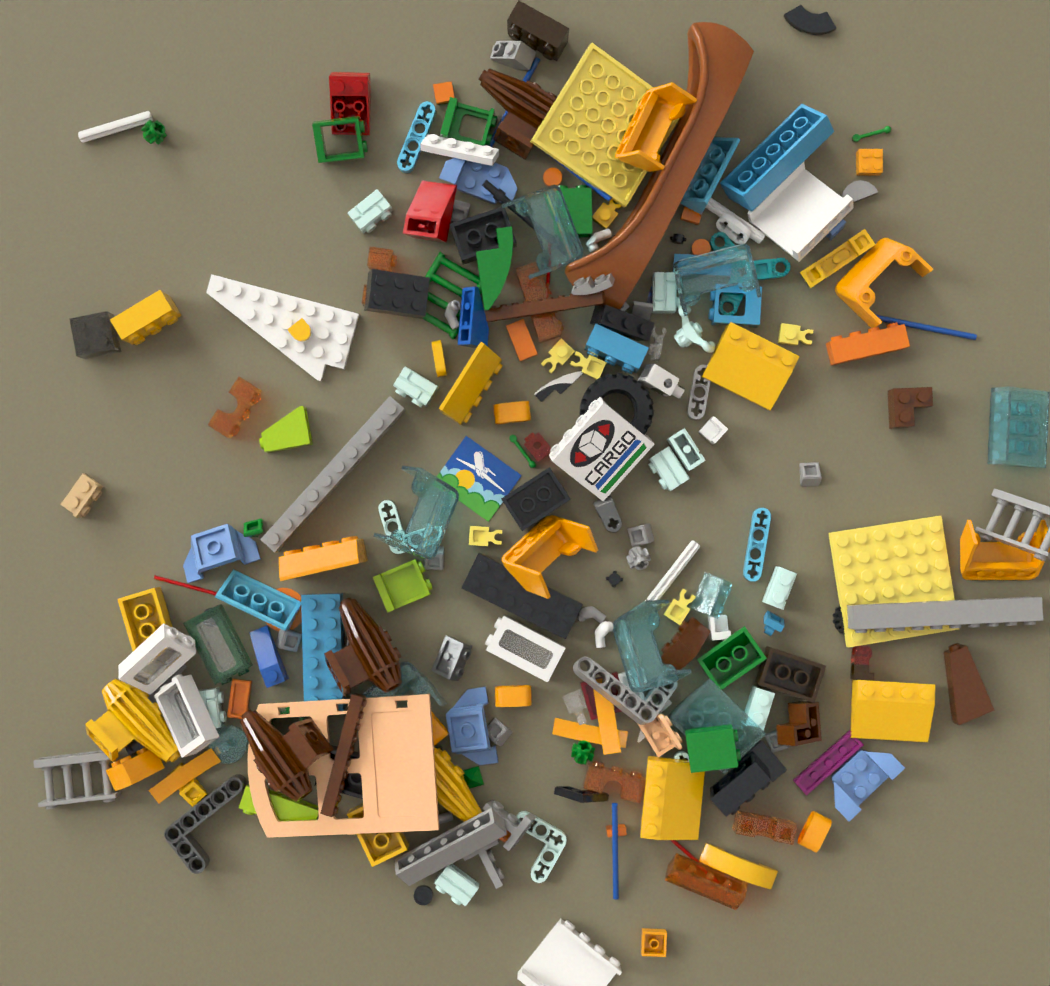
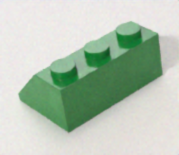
M744 626L697 658V661L715 689L721 691L767 658Z

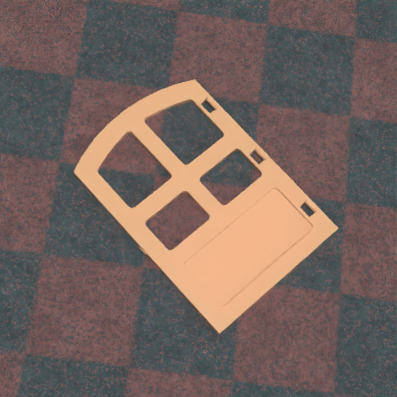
M430 694L366 698L367 703L362 711L364 715L360 719L359 724L361 726L358 731L360 757L351 759V764L347 769L348 773H359L361 775L363 818L337 819L335 815L329 817L320 814L334 759L331 758L329 753L320 757L308 767L309 775H314L317 782L318 820L279 821L269 796L266 778L258 771L254 762L255 756L249 744L248 778L250 792L259 822L267 838L439 830ZM350 699L259 704L256 711L270 724L273 718L310 716L330 743L328 716L346 714L347 711H338L337 704H348L349 706ZM408 700L407 707L397 708L396 701ZM290 707V714H280L279 708Z

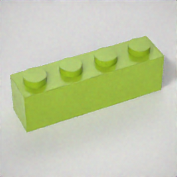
M248 784L245 787L239 808L243 809V812L248 815H254L257 813ZM268 789L279 821L318 820V805L304 800L295 802L280 792Z

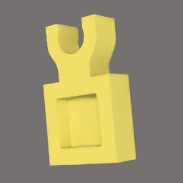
M781 323L778 343L797 346L798 341H801L805 345H811L812 341L806 340L805 335H812L813 330L800 331L801 326Z
M561 338L548 352L551 357L545 359L541 365L544 367L546 363H551L552 368L549 372L552 374L556 369V365L558 363L563 365L575 353V350Z
M576 351L575 356L580 358V362L575 363L571 361L570 365L582 367L581 373L596 380L600 378L607 362L592 355H589L586 359L580 352Z
M470 526L469 545L488 546V541L502 545V541H496L494 538L495 534H502V530L489 532V527Z
M685 589L681 590L679 600L673 599L663 614L681 625L690 611V608L686 606L696 597L692 594L689 599H685L684 594L687 591Z

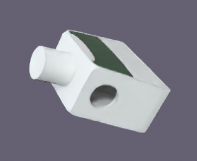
M656 364L646 365L638 379L644 386L662 396H671L672 394L680 398L685 390L678 385L679 378Z

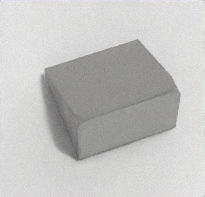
M455 200L451 222L454 223L466 219L471 204Z
M635 301L631 314L649 321L653 305L651 303Z
M819 462L800 463L801 486H819L822 479Z
M650 523L627 529L632 547L654 542Z
M443 546L425 547V570H444Z
M280 629L275 645L279 649L297 652L302 633L291 629L286 631Z
M494 718L487 726L489 738L499 746H502L513 733L511 729L497 718Z
M777 729L765 734L772 753L790 747L789 745H778Z

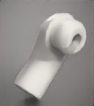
M610 229L595 232L586 243L589 252H595L599 249L597 245L599 241L612 237Z
M604 621L595 629L596 648L606 647L605 636L614 629L612 622Z

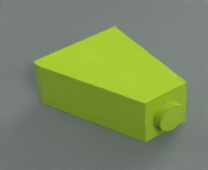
M299 406L261 433L262 438H259L261 449H264V452L270 453L313 445L306 407Z

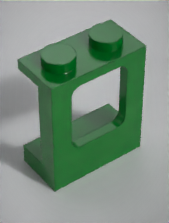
M450 97L440 136L454 138L463 142H472L482 146H490L492 134H490L491 127L495 128L497 122L495 109L491 108L490 111L458 103V99ZM464 115L487 120L482 141L459 135Z

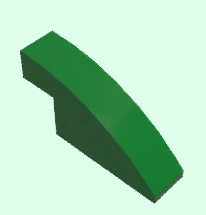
M512 226L496 229L499 248L476 251L484 311L489 310L508 276L513 253Z

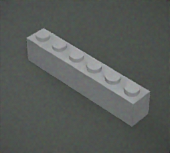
M491 807L394 859L396 876L408 886L426 878L507 835L504 819Z

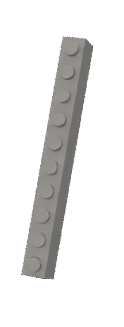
M389 396L260 540L273 552H279L406 410Z
M1011 597L847 605L848 628L854 629L855 633H866L867 629H874V632H886V628H893V631H905V627H912V630H924V626H930V629H943L942 625H949V628H961V624H968V627H980L982 623H986L988 627L999 626V623L1005 622L1006 626H1015L1017 622H1024V625H1035L1036 621H1043L1042 597Z

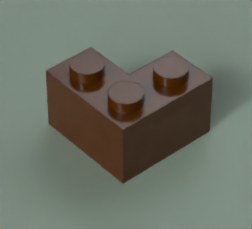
M932 387L893 388L888 390L889 429L915 426L914 409L933 406Z
M694 617L688 622L684 620L678 627L679 633L677 632L672 637L671 643L666 642L660 650L663 653L659 660L676 674L697 656L711 632Z
M798 701L788 703L789 723L776 725L778 745L798 746L822 741L819 702Z

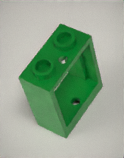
M360 116L314 121L312 123L318 163L364 158L365 152H368L367 141H363L362 133H365L364 121H360ZM355 123L359 151L327 154L323 127Z

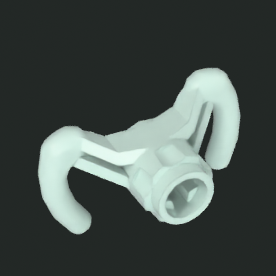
M681 304L678 307V313L682 317V328L676 331L677 334L674 335L676 342L682 348L695 343L708 353L714 352L715 343L713 341L708 343L701 338V332H703L701 326L697 322L689 321L688 314L691 312V308Z

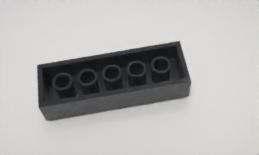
M478 553L462 586V589L564 639L567 638L583 605L548 586L547 588L551 596L549 599L526 591L503 564Z

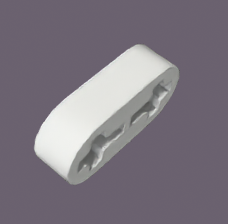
M728 213L722 214L716 222L717 229L725 233L737 244H745L751 236L750 229Z

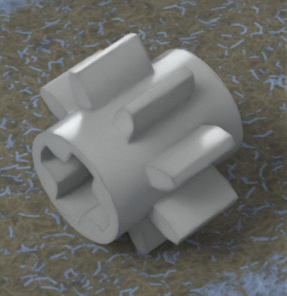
M639 546L630 549L629 555L626 556L630 568L635 567L637 570L645 569L649 565L648 561L651 560L647 548L642 550Z

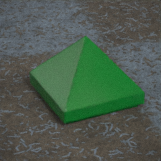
M262 518L244 523V537H258L263 533Z
M479 766L463 770L464 780L469 789L484 785Z

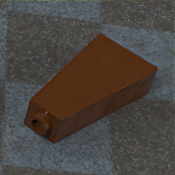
M955 643L950 645L948 650L944 651L951 719L953 723L961 725L994 711V708L968 647Z

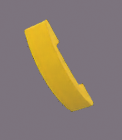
M864 229L801 271L800 274L808 286L812 288L876 244Z
M705 843L699 859L700 862L718 871L767 889L772 888L778 873L775 869L725 852L724 849L709 843Z

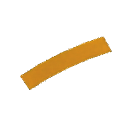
M602 678L595 679L598 683L602 684ZM593 689L603 754L619 753L621 749L614 706Z
M555 718L552 734L602 745L599 727ZM617 730L620 747L626 748L628 731Z
M210 748L177 769L148 791L159 804L185 784L220 763L221 760Z

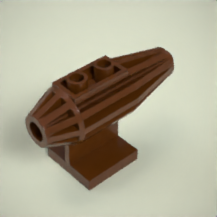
M490 68L488 71L484 70L479 77L481 81L480 86L508 112L505 119L499 124L493 140L526 160L534 146L530 141L557 96L551 92L547 93L535 82L528 80L525 82Z
M344 599L340 602L341 605L338 609L349 645L335 653L332 650L324 653L326 665L343 696L351 693L353 687L367 680L384 693L396 689L402 684L399 659L401 655L396 647H392L390 643L392 641L391 636L387 630L383 631L382 627L378 626L356 599Z
M248 710L242 714L240 723L255 756L254 762L258 771L268 780L270 788L275 790V792H281L295 802L305 798L312 792L308 767L320 757L334 750L312 718L295 722L288 727L290 731L286 735H282L256 710Z

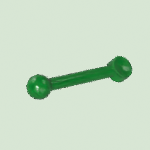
M886 126L884 129L862 135L854 134L852 141L858 142L862 138L884 132L890 133L891 127Z
M511 435L509 440L511 442H514V444L517 446V448L529 462V467L535 468L536 462L531 460V458L528 456V454L517 441V437L515 435Z

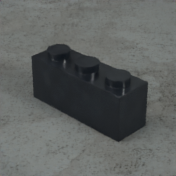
M608 305L595 306L590 321L592 325H601L636 341H650L654 322Z

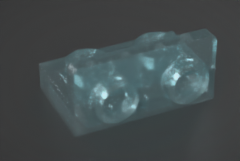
M704 573L691 608L718 619L724 610V604L731 592L732 583Z

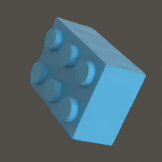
M595 324L584 350L587 351L588 355L596 358L600 356L605 359L604 361L611 366L617 364L622 367L621 370L632 374V372L637 373L649 348L601 325Z

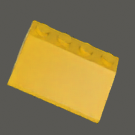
M730 322L725 327L702 377L770 411L789 379L799 356Z
M480 342L439 407L442 414L460 425L463 422L467 424L472 416L470 411L474 406L477 407L482 400L480 395L484 390L488 391L493 382L490 379L494 374L498 375L503 367L501 364L502 359L483 342Z
M852 680L850 738L928 742L935 706V685Z
M648 756L640 838L654 840H698L705 771L691 773L689 760Z

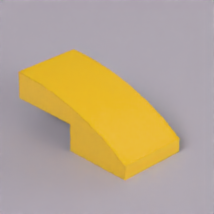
M180 763V764H179L175 769H173L167 776H169L170 774H172L173 772H175L177 769H179L180 767H182L183 764ZM196 778L178 789L180 791L179 794L192 807L207 795L206 790Z

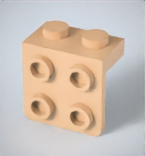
M660 713L652 722L645 725L638 724L657 757H660L674 747L678 750L683 748L681 737L670 728L673 725L667 715L665 716Z

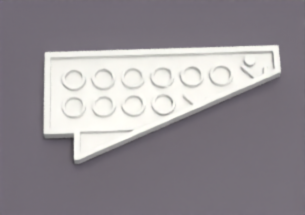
M211 274L206 293L315 379L322 382L326 365L345 370L359 319L358 313ZM301 318L311 328L310 338L303 342L297 341L288 331Z

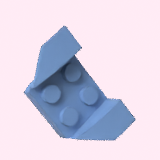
M452 158L445 162L439 179L457 185L458 191L492 204H497V201L482 186L485 180H488L497 189L503 190L511 201H513L517 192V186L509 169L498 163L490 166Z
M229 524L191 535V549L183 565L187 583L203 579L204 571L237 560H241L244 565L261 560L257 543L249 537H244V534L236 531Z
M486 687L467 689L454 707L446 713L452 753L462 754L478 765L498 763L496 745L490 746L484 706L489 704Z
M858 750L831 775L834 784L835 808L850 822L861 811L859 805L888 777L893 780L905 767L892 754Z

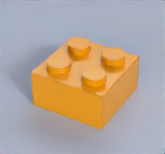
M858 149L856 152V176H880L883 173V149Z
M642 928L641 955L666 957V929Z

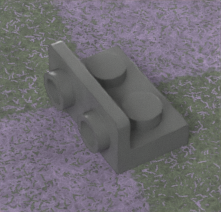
M445 635L431 671L449 680L459 681L464 673L466 661L471 656L472 645Z

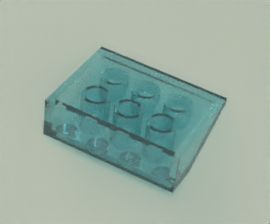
M1010 386L991 388L987 464L1046 468L1050 392Z
M710 678L668 714L670 721L685 736L686 729L732 724L733 730L737 729L738 741L735 742V747L740 749L741 758L766 735ZM728 768V769H720V771H721L723 774H725V773H727L731 768Z

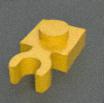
M612 199L609 201V205L603 202L593 214L592 219L604 229H607L618 216L615 210L620 209L622 206L615 204Z

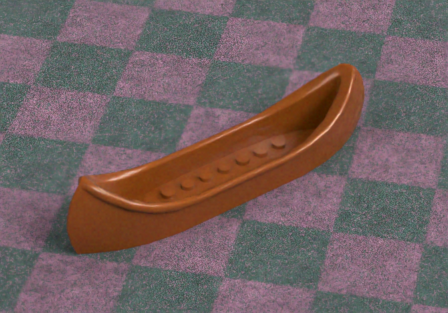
M696 22L688 30L689 72L686 92L697 98V101L686 105L685 114L677 122L675 130L660 158L661 164L665 166L664 169L653 171L634 210L622 228L606 245L581 259L569 263L565 267V274L572 286H574L575 281L582 277L586 279L591 276L594 281L602 274L606 276L611 273L615 281L613 286L603 290L606 302L604 305L621 309L672 220L745 75L754 51L739 34L724 25L712 22Z

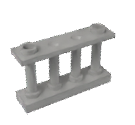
M994 488L991 496L997 500V506L986 530L976 527L975 530L981 534L980 538L989 542L993 539L1034 554L1033 557L1041 561L1050 560V553L1047 552L1050 547V527L1039 549L1029 546L1040 520L1044 517L1050 519V507ZM1008 505L1014 506L1015 511L1004 535L1001 536L993 533L1004 508ZM1029 511L1032 513L1033 518L1022 541L1018 542L1011 539L1022 513Z
M102 750L40 757L33 761L34 768H41L44 771L47 799L38 803V807L45 806L46 809H54L61 804L95 800L112 802L121 795V791H112V784L106 773V770L110 768L109 763L111 760ZM93 761H99V764H101L104 793L93 794L90 769ZM80 763V766H82L85 795L74 796L71 773L73 764ZM60 765L63 768L66 797L55 798L52 769H54V766Z

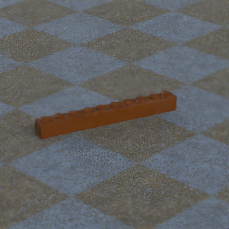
M603 291L588 295L569 294L570 296L560 295L555 299L547 297L546 300L535 299V302L523 301V304L518 302L511 303V306H507V304L500 305L498 308L491 306L489 310H485L486 321L495 322L606 304L605 294Z
M351 694L320 812L322 815L333 817L338 813V803L342 799L341 791L345 787L344 780L348 776L347 769L351 764L350 757L354 752L353 746L358 737L356 734L361 726L359 724L360 719L364 715L362 711L367 703L366 696Z

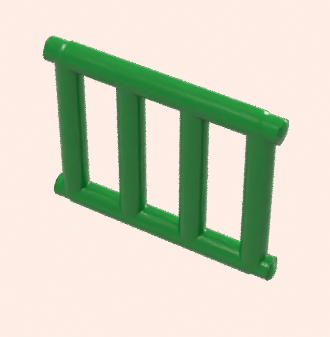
M439 252L425 276L430 278L429 284L431 281H434L462 297V289L436 274L442 264L477 284L476 287L479 288L481 295L480 277L445 258V255ZM428 292L427 300L446 310L448 302ZM459 309V311H458V313H457V317H458V322H459V323H460V311H461L460 309ZM427 312L426 316L422 318L448 333L449 337L453 340L459 333V327L452 330L450 325Z

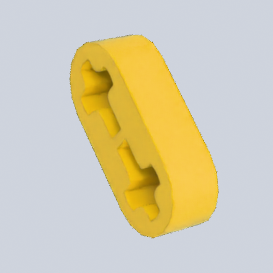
M441 340L431 341L437 377L447 376Z

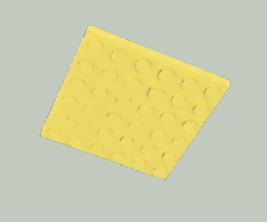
M591 43L530 142L592 186L610 195L612 200L619 205L626 207L647 171L620 161L615 157V154L642 97L649 89L654 87L594 43ZM680 118L672 120L657 153L660 152Z
M942 516L828 533L840 610L844 623L846 647L959 630V628H949V625H942L943 629H930V626H924V630H912V627H905V631H893V628H886V632H874V629H867L866 633H855L854 629L848 628L847 605L955 600Z

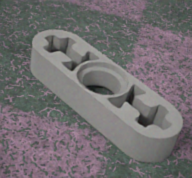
M700 365L694 370L687 408V415L692 420H699L705 414L710 380L703 378V383L706 382V385L701 383L695 384V382L700 381L701 376L698 372L706 369L707 365ZM701 387L704 389L705 394L702 398L694 395L695 388ZM692 399L698 402L703 401V404L699 403L698 410L701 413L697 414V416H694V413L691 412V409H694L696 406V402L692 403Z

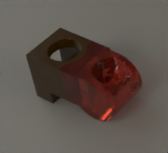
M868 645L852 648L850 679L874 681V673L869 672V660L872 657V650Z

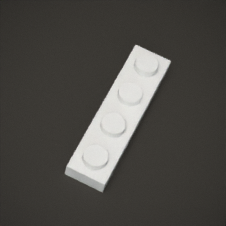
M427 134L420 144L421 151L493 166L499 156V149L472 142H463L454 138L440 137L435 134Z

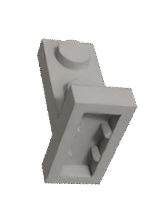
M491 800L482 809L486 811L492 807L504 819L506 830L511 833V836L503 847L510 851L515 848L537 817L529 813L519 823V819L514 814L506 812L500 802Z
M500 839L463 857L464 861L479 854L496 889L503 886L505 876L500 867L497 868L494 863L496 861L492 850L488 851V849L499 844Z

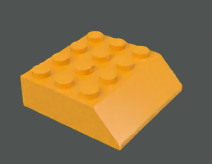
M358 536L342 538V543H339V540L322 543L323 547L320 545L303 547V552L302 549L283 552L284 556L279 557L280 581L366 562L368 558L364 540L358 539Z

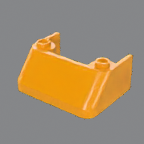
M673 82L649 89L642 97L616 151L615 157L624 163L648 172L663 170L665 166L661 164L660 155L657 151L672 120L681 118L686 112V105L695 103L697 98Z
M890 238L880 239L835 286L837 296L871 328L877 327L882 321L869 309L875 302V293L868 286L893 260L901 266H911L921 277H924L933 270L911 247Z
M551 515L543 518L502 557L504 567L526 591L549 599L551 596L541 573L561 554L574 556L582 548L596 553L598 548L589 526Z
M967 520L960 538V571L963 579L1032 580L1039 575L1045 561L1036 559L1032 553L1001 542H980V535L975 533L972 521ZM1041 520L1029 546L1040 548L1048 531L1045 520ZM1026 532L1022 533L1018 537V542L1022 541Z

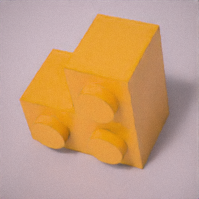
M144 747L136 751L137 756L133 758L131 755H128L111 763L112 767L107 769L106 773L114 790L118 791L131 786L164 769L165 767L160 757Z

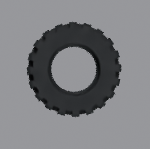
M622 373L615 375L607 374L595 380L587 388L581 400L579 413L580 416L584 415L589 410L590 404L599 397L603 399L609 394L620 393L627 396L634 405V417L630 424L645 435L651 426L652 417L654 416L653 399L650 398L648 389L644 388L641 381L633 379V376H625Z

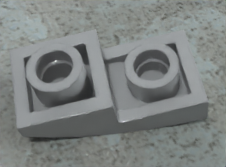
M611 273L606 276L602 274L594 281L591 276L586 279L582 277L574 282L571 292L573 295L597 293L613 286L615 279Z

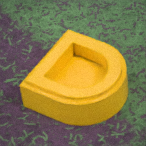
M303 318L288 329L289 333L297 341H306L311 336V328Z

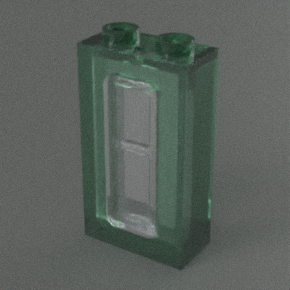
M222 604L183 623L189 636L195 639V647L215 685L218 683L224 685L232 681L231 677L237 673L240 677L249 672L248 668L253 664Z

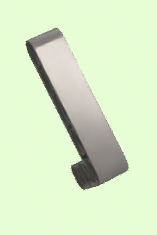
M582 657L573 665V671L579 678L640 725L652 722L677 688L676 678L672 675H665L656 681L643 700L591 658ZM581 662L587 665V671L581 670ZM596 674L602 677V684L595 680ZM664 680H666L669 683V689H666L663 686ZM611 686L617 689V696L611 693ZM653 695L658 697V705L653 702ZM627 698L632 700V708L626 705ZM642 710H644V711L647 712V714H648V719H647V720H645V719L642 718V716H641Z

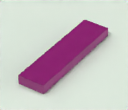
M850 730L793 779L806 796L864 746L858 738H850Z

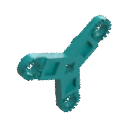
M723 232L715 233L710 239L711 249L717 256H732L731 276L727 285L748 286L751 281L785 277L790 271V262L785 258L747 262L735 244ZM715 238H723L725 241L724 246L717 247L714 242ZM783 263L785 265V272L780 273L776 271V264ZM745 268V272L748 274L740 277L738 270ZM723 293L719 302V313L721 315L733 316L737 312L744 294ZM726 302L731 303L733 306V310L729 313L723 310V304Z

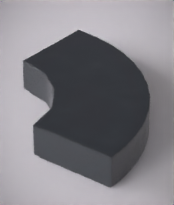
M799 5L784 14L786 21L800 32L823 35L836 29L828 12L815 14Z

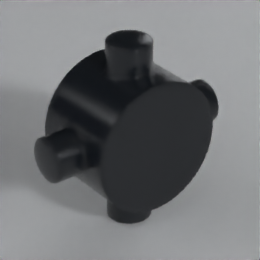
M673 234V237H670V240L675 244L686 242L685 236L681 234Z
M613 571L609 577L606 576V580H609L614 588L619 582L623 581V578H620L617 571Z

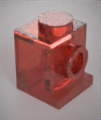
M532 432L524 439L526 441L524 444L525 448L538 463L552 449L539 432L537 434ZM535 442H539L541 444V447L539 449H535L533 447V444Z

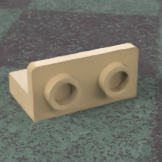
M82 473L60 505L72 512L76 518L85 517L91 510L90 505L101 496V490L104 486L87 474Z

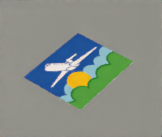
M466 436L433 482L489 522L502 504L501 498L510 493L522 475Z

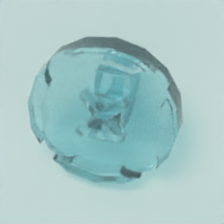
M224 725L221 728H217L219 738L209 744L208 748H212L221 760V763L231 764L237 762L244 756L247 749L248 740L241 728L233 725Z

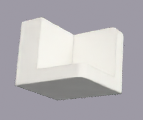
M713 416L698 432L713 445L728 428Z
M727 615L708 616V627L711 631L709 633L710 640H724L731 636V631L728 630Z

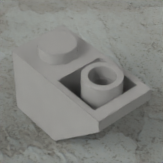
M496 41L490 59L517 70H530L536 52L522 41Z

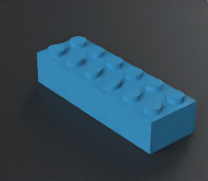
M801 104L720 182L727 197L752 212L834 133L828 116Z
M343 593L301 595L304 701L346 699V696H343L327 667L324 653L330 650L335 653L344 648V625L338 609L341 605L340 602L343 601ZM337 704L338 711H343L346 708V704Z

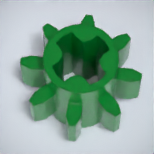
M149 120L141 129L143 131V138L150 144L156 142L159 145L167 136L165 126L158 122V120L155 122Z
M584 740L579 741L578 745L573 743L571 757H574L576 763L586 765L588 760L593 761L595 748L592 747L590 742Z

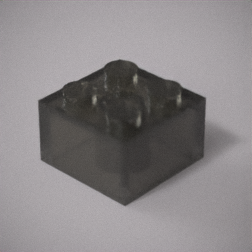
M105 311L69 319L77 357L88 359L121 352L118 333L110 321L114 314Z

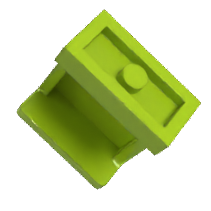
M414 559L373 577L387 613L432 594L430 590L433 587L430 580L424 577L423 572L426 571L422 561L418 562L417 559Z

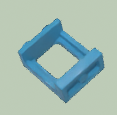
M716 284L710 290V301H713L712 308H709V320H712L711 325L729 324L732 322L736 325H749V327L757 328L760 325L762 287ZM720 293L744 294L746 297L744 316L720 315L718 312Z

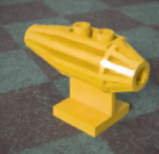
M118 679L112 680L103 688L102 695L108 711L95 722L92 719L88 721L85 727L87 735L112 762L119 757L118 753L133 740L150 750L166 763L169 761L174 762L180 757L171 732L162 717L159 705L156 702L152 703L148 699V693Z
M434 747L438 803L463 822L482 813L464 780L463 770L450 761L451 757L445 750L442 751L440 748Z

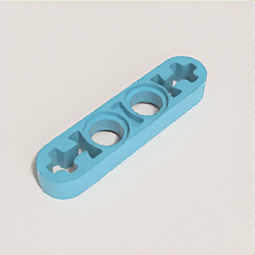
M426 101L420 104L398 157L397 165L403 173L413 171L421 153L420 144L429 133L434 121L436 110L431 102ZM428 107H430V111H431L432 113H428V114H427V116H426V121H425V120H423V118H424V111H423V109L426 110ZM423 124L426 127L425 131L417 133L415 131L416 125ZM412 141L418 143V148L415 151L408 149V144ZM407 154L411 155L409 158L410 166L403 168L401 162L407 160Z
M758 508L752 515L743 568V576L748 581H757L762 574L771 521V513L766 508ZM761 511H764L763 514L766 515V519H763L761 524L765 525V528L755 527V523H760V518L757 517V514H760ZM758 529L764 534L763 539L760 541L755 540L753 537L754 532ZM754 548L760 551L761 555L758 559H752L750 556V552ZM749 561L759 562V566H754V571L757 572V575H753V578H750V575L747 574L748 570L752 569V564H748Z

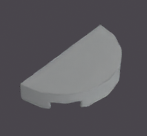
M854 181L844 189L842 198L849 195L853 199V203L877 194L878 191L874 185L867 181Z

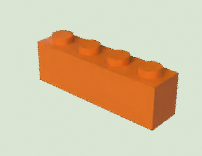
M891 323L886 325L887 328L881 330L879 327L868 329V333L861 334V331L849 333L850 337L842 338V335L831 337V341L826 343L831 366L910 347L905 324Z

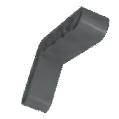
M233 775L165 830L164 837L192 873H201L209 865L210 859L190 832L246 787L247 782L243 775ZM237 780L240 783V788H234L232 781ZM217 792L223 793L225 800H219ZM202 804L208 805L210 811L204 812ZM187 816L194 819V824L187 822ZM172 828L178 830L179 836L172 834ZM183 844H188L191 847V851H186L183 848ZM195 859H200L203 866H197Z

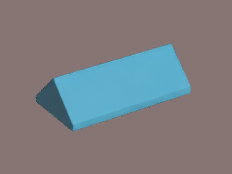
M713 138L680 204L702 215L740 142L739 138Z
M234 569L215 595V598L284 631L290 629L301 606V601Z

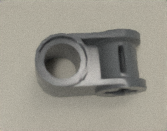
M611 495L604 501L600 499L593 502L606 530L612 533L619 531L622 521ZM610 519L618 521L616 529H613V527H608Z

